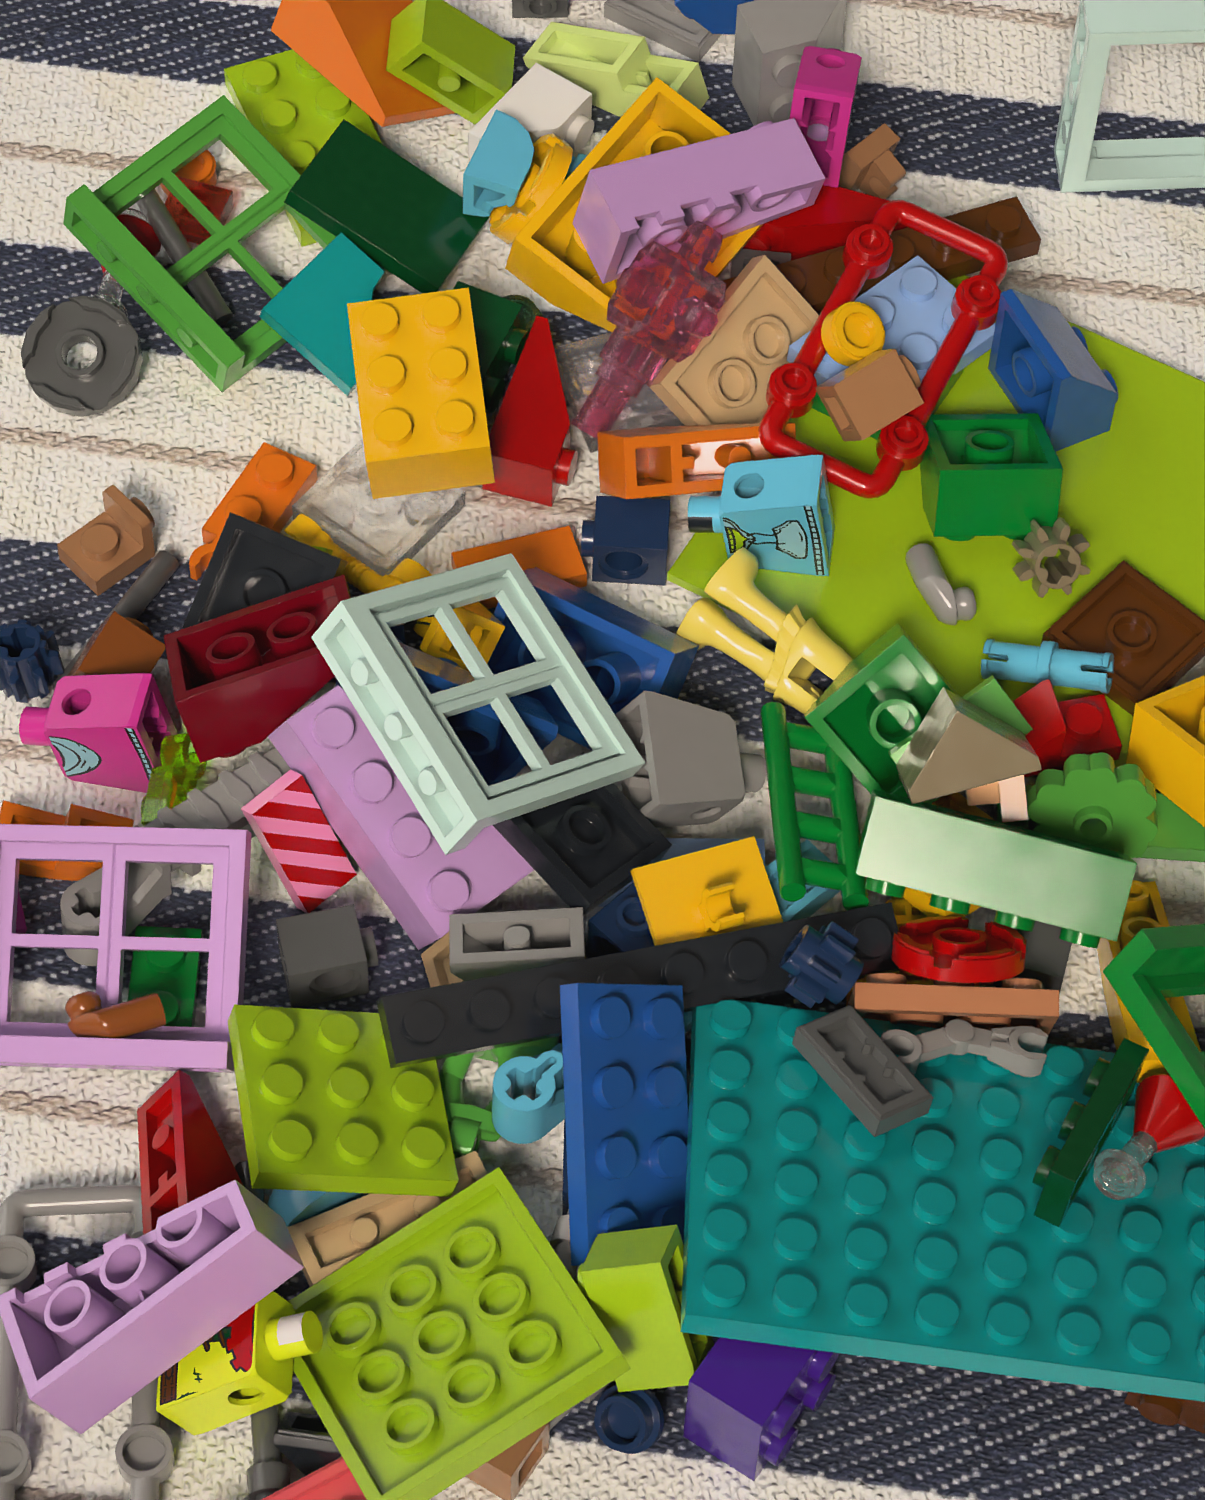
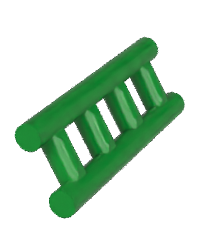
M766 703L762 706L760 715L780 896L786 901H798L806 894L805 885L840 890L842 903L846 910L867 907L869 905L868 889L864 888L866 877L856 875L854 871L861 835L853 773L812 726L787 722L786 710L781 703ZM790 748L824 754L826 772L792 766ZM795 793L830 799L832 817L797 811ZM800 838L835 844L838 863L802 857Z

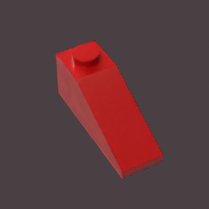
M822 185L814 205L764 223L742 249L791 253L792 261L845 245L847 237L853 229L870 224L880 207L890 202V200L842 187L835 188ZM897 224L893 231H897L907 227L902 224Z
M536 316L489 434L495 483L483 484L482 489L552 507L560 484L569 486L572 482L578 460V451L570 449V420L548 318Z
M178 1070L137 1109L143 1235L156 1229L158 1217L233 1180L243 1185L190 1075Z

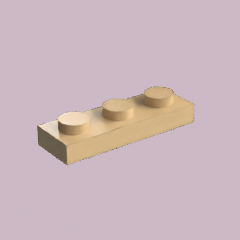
M477 1151L455 1159L459 1182L451 1197L488 1174ZM368 1194L287 1227L304 1265L302 1271L309 1286L311 1287L451 1197Z

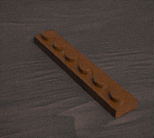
M1017 196L944 217L999 244L1007 254L1008 263L1037 255L1039 252L1041 238ZM907 227L892 232L890 238L892 239L894 249L887 271L877 278L867 279L857 297L917 255L946 280L981 271L984 263ZM844 246L775 265L818 315H820L846 268L842 259ZM736 277L713 283L695 303L694 308L700 320L705 317Z

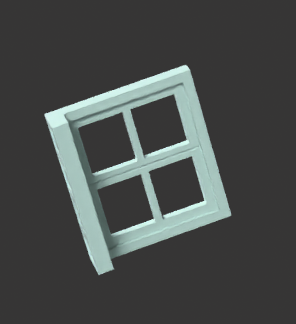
M512 553L342 600L311 637L445 855L465 849L485 827L633 777L645 764L642 756ZM496 597L536 662L494 675L453 609ZM434 615L475 681L431 694L389 627ZM551 685L593 751L550 765L509 700L510 697ZM488 704L491 705L532 772L490 786L485 782L446 719L447 717Z

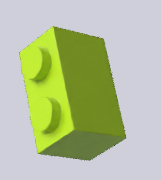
M415 0L391 19L386 71L471 123L477 124L512 88L515 45L443 0Z
M677 1225L597 1234L585 1262L579 1266L577 1274L579 1289L631 1368L615 1379L618 1392L688 1385L690 1378L714 1346L712 1336L680 1332L684 1245Z

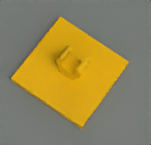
M755 836L637 867L630 871L655 946L783 922Z

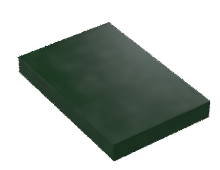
M343 119L290 189L284 203L337 237L342 232L375 263L422 294L438 292L490 217L463 214V197L345 119Z

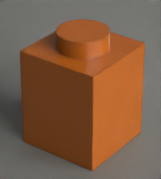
M113 611L94 632L67 676L151 673L166 649L165 644L154 638L151 630L140 621L123 617Z

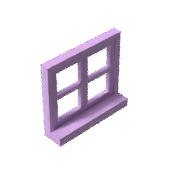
M0 824V1066L235 1073L227 1020L234 1004L243 1005L252 833L248 830ZM20 860L103 862L99 936L16 934ZM129 863L213 865L210 938L125 936ZM15 947L98 950L96 993L101 998L102 1008L122 1003L124 950L209 953L205 1027L161 1026L125 1038H87L75 1036L67 1026L68 1023L10 1022Z

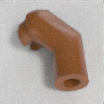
M88 991L72 996L65 1005L66 1013L71 1019L67 1026L77 1037L125 1038L166 1025L164 1009L157 993L102 1008L100 996L93 991Z

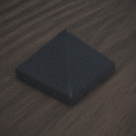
M289 1411L285 1413L274 1433L273 1444L305 1476L341 1456L319 1415Z

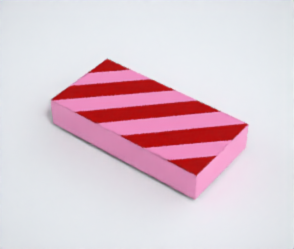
M290 769L241 808L296 908L305 913H310L357 875L303 775Z

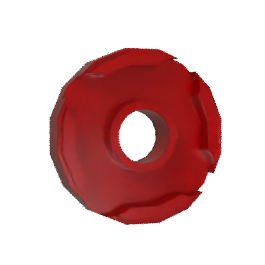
M960 916L926 917L911 920L899 927L897 934L894 933L892 961L902 970L933 980L956 983L996 982L1013 978L1024 971L1027 940L1016 929L994 921H990V923L985 922V931L969 929V919H962Z

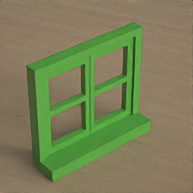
M225 95L206 107L94 192L83 184L67 196L63 222L66 228L221 392H224L287 341L262 319L233 341L183 287L229 253L271 298H274L283 288L240 243L285 209L323 249L336 238V236L284 203L290 189L301 175ZM219 140L269 191L225 226L175 175L177 171ZM161 183L212 235L167 270L116 218Z

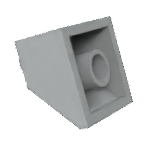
M754 0L737 5L732 85L753 126L766 121L776 123L790 119L794 87L804 47L814 46L842 50L847 0Z

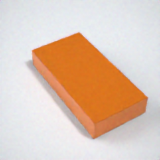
M570 525L451 553L453 569L512 553L522 570L537 567L576 587L587 586V572ZM496 597L478 601L487 609L496 608L498 604Z

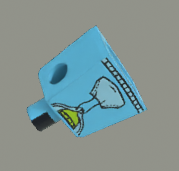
M823 455L731 463L725 468L721 496H690L688 502L689 532L723 533L728 559L738 549L744 547L757 557L759 569L829 576L835 524Z

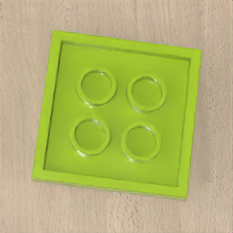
M234 1004L227 1022L252 1188L451 1197L459 1179L436 1060L391 1068L379 1013Z

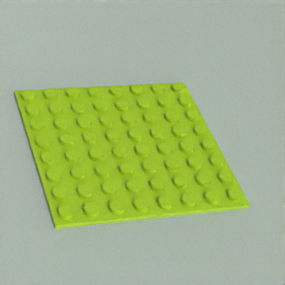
M964 275L947 281L957 289V286L969 277ZM1067 321L1071 327L1075 326L1081 331L1085 338L1088 352L1101 370L1105 369L1111 374L1118 390V401L1115 403L1110 431L1056 451L1063 467L1058 518H1064L1069 524V537L1075 534H1082L1090 545L1079 556L1091 571L1087 575H1078L1077 579L1070 584L1072 593L1069 595L1062 589L1049 588L1046 595L1042 598L1032 588L1034 577L1029 580L1020 581L1012 568L1017 563L1024 561V559L1012 546V539L1004 536H975L968 541H952L944 537H934L923 509L920 464L911 470L901 471L894 486L887 494L879 498H863L828 482L835 524L829 576L758 569L754 584L770 601L787 614L797 604L803 618L807 621L813 617L821 630L843 648L853 660L898 623L961 697L986 680L981 676V659L1007 662L1006 660L989 659L988 654L982 653L987 639L1041 646L1043 633L1122 561L1128 563L1205 621V382ZM991 349L963 369L962 375L934 414H1018L988 369ZM813 408L805 415L798 418H790L789 422L795 423L797 440L868 474L873 473L880 460L876 452V439L869 436L860 441H843L831 417ZM695 533L668 571L667 580L703 598L708 597L716 604L735 612L704 592L708 582L728 560L723 533ZM917 544L931 545L938 556L952 590L959 587H968L973 591L976 600V614L971 620H958L956 625H948L938 621L917 589L907 567L905 558L910 548ZM1059 549L1057 551V554L1053 558L1058 559V557L1061 554ZM1044 556L1041 563L1044 565L1045 561L1051 557ZM996 679L1012 701L1036 686V683ZM1054 686L1053 688L1057 702L1103 694L1100 691ZM1104 694L1122 744L1119 760H1114L1117 768L1121 765H1126L1133 716Z

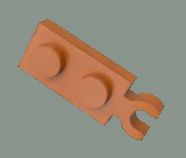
M263 442L202 527L203 543L205 544L195 549L190 556V577L197 581L207 569L230 512L281 532L318 480L317 465Z

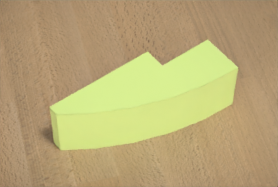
M550 22L523 57L525 65L529 69L535 63L542 65L591 92L592 105L619 117L624 115L656 77L699 110L709 99L698 62L651 55L646 39L643 36Z

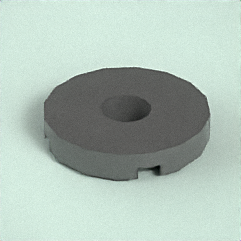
M84 295L68 298L70 301L62 302L57 306L52 304L41 311L26 330L21 349L22 366L25 370V376L35 394L41 401L57 412L78 417L104 413L124 401L138 382L143 362L140 337L125 313L106 300ZM82 342L94 344L97 347V356L89 367L76 370L67 366V355L74 345Z

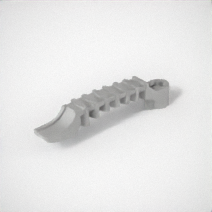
M276 748L263 755L256 752L248 756V763L233 772L225 770L219 773L218 781L201 791L197 788L187 793V800L174 808L169 809L166 806L157 811L158 818L143 827L248 830L252 833L253 838L256 835L241 808L287 773L290 767ZM129 863L125 936H128L162 899L172 894V871L179 868L193 877L201 872V864ZM102 868L73 883L64 891L60 901L62 935L99 936ZM64 949L67 956L74 962L86 966H97L98 950Z

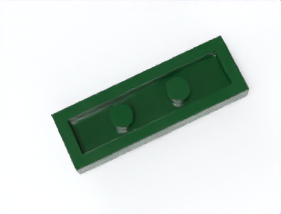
M1124 1038L1111 1062L1099 1057L1083 1090L1082 1095L1090 1098L1087 1105L1076 1100L1074 1101L1058 1135V1139L1065 1141V1144L1061 1150L1049 1145L1034 1175L1032 1183L1043 1188L1034 1216L1057 1227L1061 1225L1130 1100L1149 1049Z

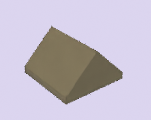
M944 687L941 689L896 765L899 778L911 804L1042 770L1038 755L1020 730Z

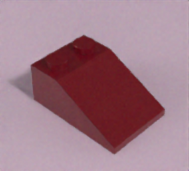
M344 575L164 635L175 703L200 763L217 757H232L243 752L247 747L261 743L335 677L311 637L340 601L351 598Z

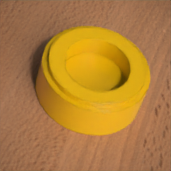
M848 302L831 311L825 317L821 327V338L824 348L830 357L839 364L850 367L871 353L882 350L885 341V330L880 317L871 307L860 302Z

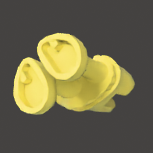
M742 547L714 574L705 587L704 592L719 603L743 616L777 642L775 652L760 644L727 618L725 612L708 597L701 598L694 603L682 620L676 634L699 645L698 650L705 646H712L730 656L765 681V691L774 694L773 700L789 705L805 714L824 693L808 681L815 669H819L829 678L835 680L853 659L821 630L813 617L806 621L797 604L787 614L756 587L754 580L759 569L757 557Z

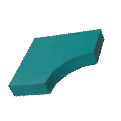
M341 232L262 308L259 317L348 396L357 385L347 303L372 300L373 292L381 282L385 271Z

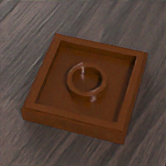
M1122 561L1043 633L1042 642H1057L1059 649L1104 654L1106 652L1113 653L1114 673L1088 671L1107 673L1108 678L1113 680L1109 693L1103 694L1134 716L1135 703L1169 690L1205 656V621L1128 563Z

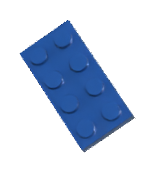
M605 983L560 985L571 1266H580L585 1262L597 1234L677 1225L684 1245L688 1093L683 986Z

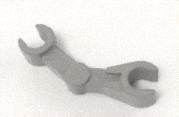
M961 1019L950 1020L946 1027L916 1036L905 1030L894 1029L883 1033L880 1037L894 1054L900 1056L898 1058L913 1075L916 1073L921 1062L948 1054L964 1055L971 1053L986 1056L987 1060L1017 1075L1035 1077L1041 1074L1047 1057L1046 1054L1042 1053L1048 1035L1041 1029L1032 1026L992 1028L991 1031L973 1027L970 1023Z

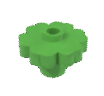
M1107 753L1071 755L1066 759L1063 771L1057 769L1043 770L1039 773L1036 784L1027 792V810L1030 817L1028 829L1124 853L1130 858L1142 856L1146 852L1149 843L1158 833L1157 816L1155 813L1157 800L1154 784L1145 778L1142 769L1135 764L1121 765L1116 768L1113 758Z

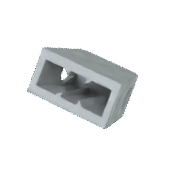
M643 691L615 714L645 761V764L633 777L621 780L622 792L656 828L708 824L717 821L740 804L746 792H758L765 783L767 771L764 758L759 754L742 753L739 751L736 723L729 714L652 691Z

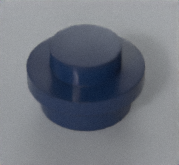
M614 1385L602 1394L597 1403L594 1417L595 1429L599 1438L609 1448L622 1453L636 1454L645 1451L658 1441L664 1427V1414L660 1402L649 1389L618 1392L617 1386Z

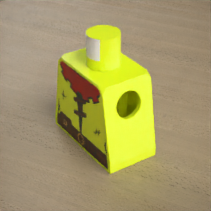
M272 1291L158 1377L156 1411L192 1435H198L285 1402L292 1393L293 1358L318 1353L322 1348L323 1331L317 1315L312 1311L295 1313L291 1303Z

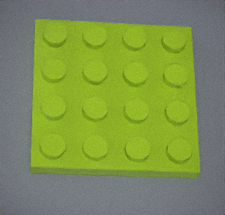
M500 1167L288 1301L293 1305L295 1313L312 1311L317 1315L323 1331L321 1350L318 1353L293 1358V1371L367 1500H429L631 1369L620 1349Z

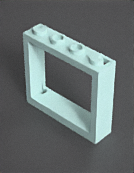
M1080 0L1054 144L1061 193L1205 188V137L1093 140L1111 46L1205 43V0Z

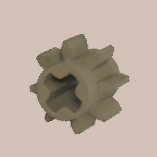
M1059 517L1053 527L1041 526L1036 520L1030 521L1032 531L1027 534L1023 541L1013 540L1012 546L1024 559V561L1017 563L1012 568L1020 581L1029 580L1034 577L1032 588L1039 597L1043 598L1049 588L1062 589L1067 595L1071 594L1072 588L1070 584L1077 579L1079 574L1087 575L1091 571L1079 556L1080 553L1090 547L1089 542L1082 534H1075L1069 537L1070 526L1064 518ZM1059 549V551L1061 552L1060 556L1058 557V559L1053 558L1057 554V551ZM1044 556L1051 557L1045 561L1044 565L1041 563Z

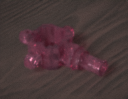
M696 221L688 227L678 241L682 246L677 253L653 241L639 250L630 267L623 269L616 281L617 288L608 302L607 320L616 325L599 354L603 361L595 374L600 376L576 418H573L572 425L598 440L597 432L611 430L631 396L637 398L644 385L651 386L668 357L678 363L695 352L702 338L711 335L718 323L717 313L725 302L726 283L705 271L704 268L708 261L714 262L722 246V234L710 226Z

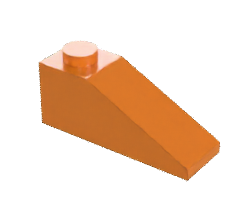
M788 422L783 433L796 439L795 423ZM760 423L664 426L597 432L600 493L623 499L722 491L725 468L731 463L777 459V457L767 452L762 446L758 432Z

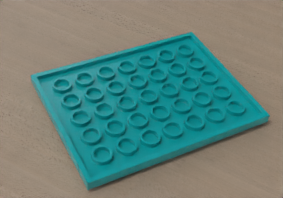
M722 1000L714 1004L698 1006L692 1011L680 1332L1205 1402V1136L1195 1143L1154 1154H1145L1138 1150L1133 1143L1135 1096L1137 1087L1140 1084L1136 1083L1130 1100L1061 1225L1057 1227L1034 1216L1043 1190L1042 1187L1032 1183L1037 1168L1049 1145L1061 1150L1065 1144V1141L1058 1139V1135L1074 1101L1076 1100L1087 1105L1090 1098L1082 1094L1099 1057L1111 1062L1115 1053L1046 1043L1042 1054H1046L1047 1057L1041 1074L1035 1077L1017 1075L987 1060L986 1056L971 1053L964 1055L948 1054L921 1062L914 1076L933 1096L929 1113L874 1137L792 1044L797 1027L829 1013L740 1000ZM863 1018L879 1037L883 1033L894 1029L905 1030L915 1036L939 1029L905 1023L891 1024L890 1021ZM1143 1132L1145 1137L1151 1136L1148 1133Z

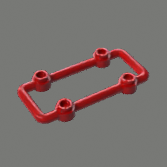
M892 200L883 204L874 215L870 224L855 228L848 235L842 254L843 263L846 268L794 362L777 367L771 374L766 389V401L769 407L758 429L762 446L773 456L787 458L823 455L827 482L867 499L879 498L887 494L894 486L901 471L911 470L917 467L923 460L929 441L925 426L976 330L987 329L995 323L1001 294L999 286L1008 269L1007 254L993 240L904 200ZM902 224L983 262L984 265L979 275L969 277L957 286L951 303V312L955 320L922 379L920 387L917 389L924 404L881 429L876 443V452L880 460L873 473L868 474L784 434L783 431L790 418H798L805 415L813 406L817 391L815 389L817 382L814 374L827 352L821 338V327L825 317L841 305L854 302L867 279L877 278L887 271L894 249L890 236L896 225Z

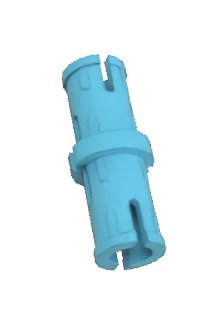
M987 639L984 644L982 653L988 654L989 659L1006 660L1007 662L981 659V676L983 679L993 675L995 679L1036 683V685L1049 679L1053 688L1054 686L1100 691L1106 694L1111 689L1113 679L1108 678L1107 673H1114L1113 653L1106 652L1104 654L1059 649L1058 643L1053 641H1043L1041 646H1032ZM1088 670L1101 671L1107 673L1089 672Z

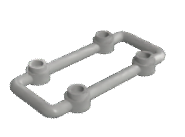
M141 1186L37 1188L16 1191L6 1197L0 1205V1295L13 1288L24 1293L30 1289L36 1280L38 1269L32 1246L23 1239L25 1217L134 1213V1233L130 1237L136 1239L143 1235ZM1 1316L0 1500H15V1490L23 1486L29 1478L32 1464L28 1446L24 1439L17 1434L19 1367ZM158 1377L132 1396L131 1428L120 1436L115 1448L119 1472L124 1480L130 1484V1500H159V1484L168 1478L174 1466L175 1459L172 1442L168 1434L160 1428V1413L156 1411Z

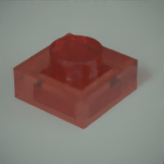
M178 176L182 183L224 226L234 207L233 191ZM170 192L164 203L186 240L200 245L212 235Z

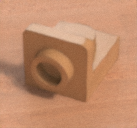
M114 485L102 491L105 511L57 544L59 559L97 596L155 556L152 533L155 522L150 511L138 498L132 497L128 499Z

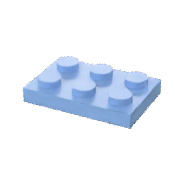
M917 255L857 297L854 302L864 303L878 314L885 330V341L882 350L895 349L898 355L907 357L916 369L921 383L955 320L951 312V303L956 288ZM996 323L987 329L976 330L954 371L955 374L991 349ZM810 331L789 345L787 355L789 363L794 362ZM826 352L814 374L817 386L849 366L839 364Z

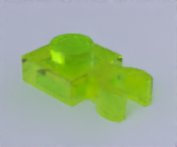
M188 733L165 736L161 743L160 758L162 766L152 768L147 794L141 802V823L143 826L158 818L157 811L167 806L169 809H172L187 800V793L196 788L198 779H201L206 771L207 761L200 763L196 752L189 753L191 740Z

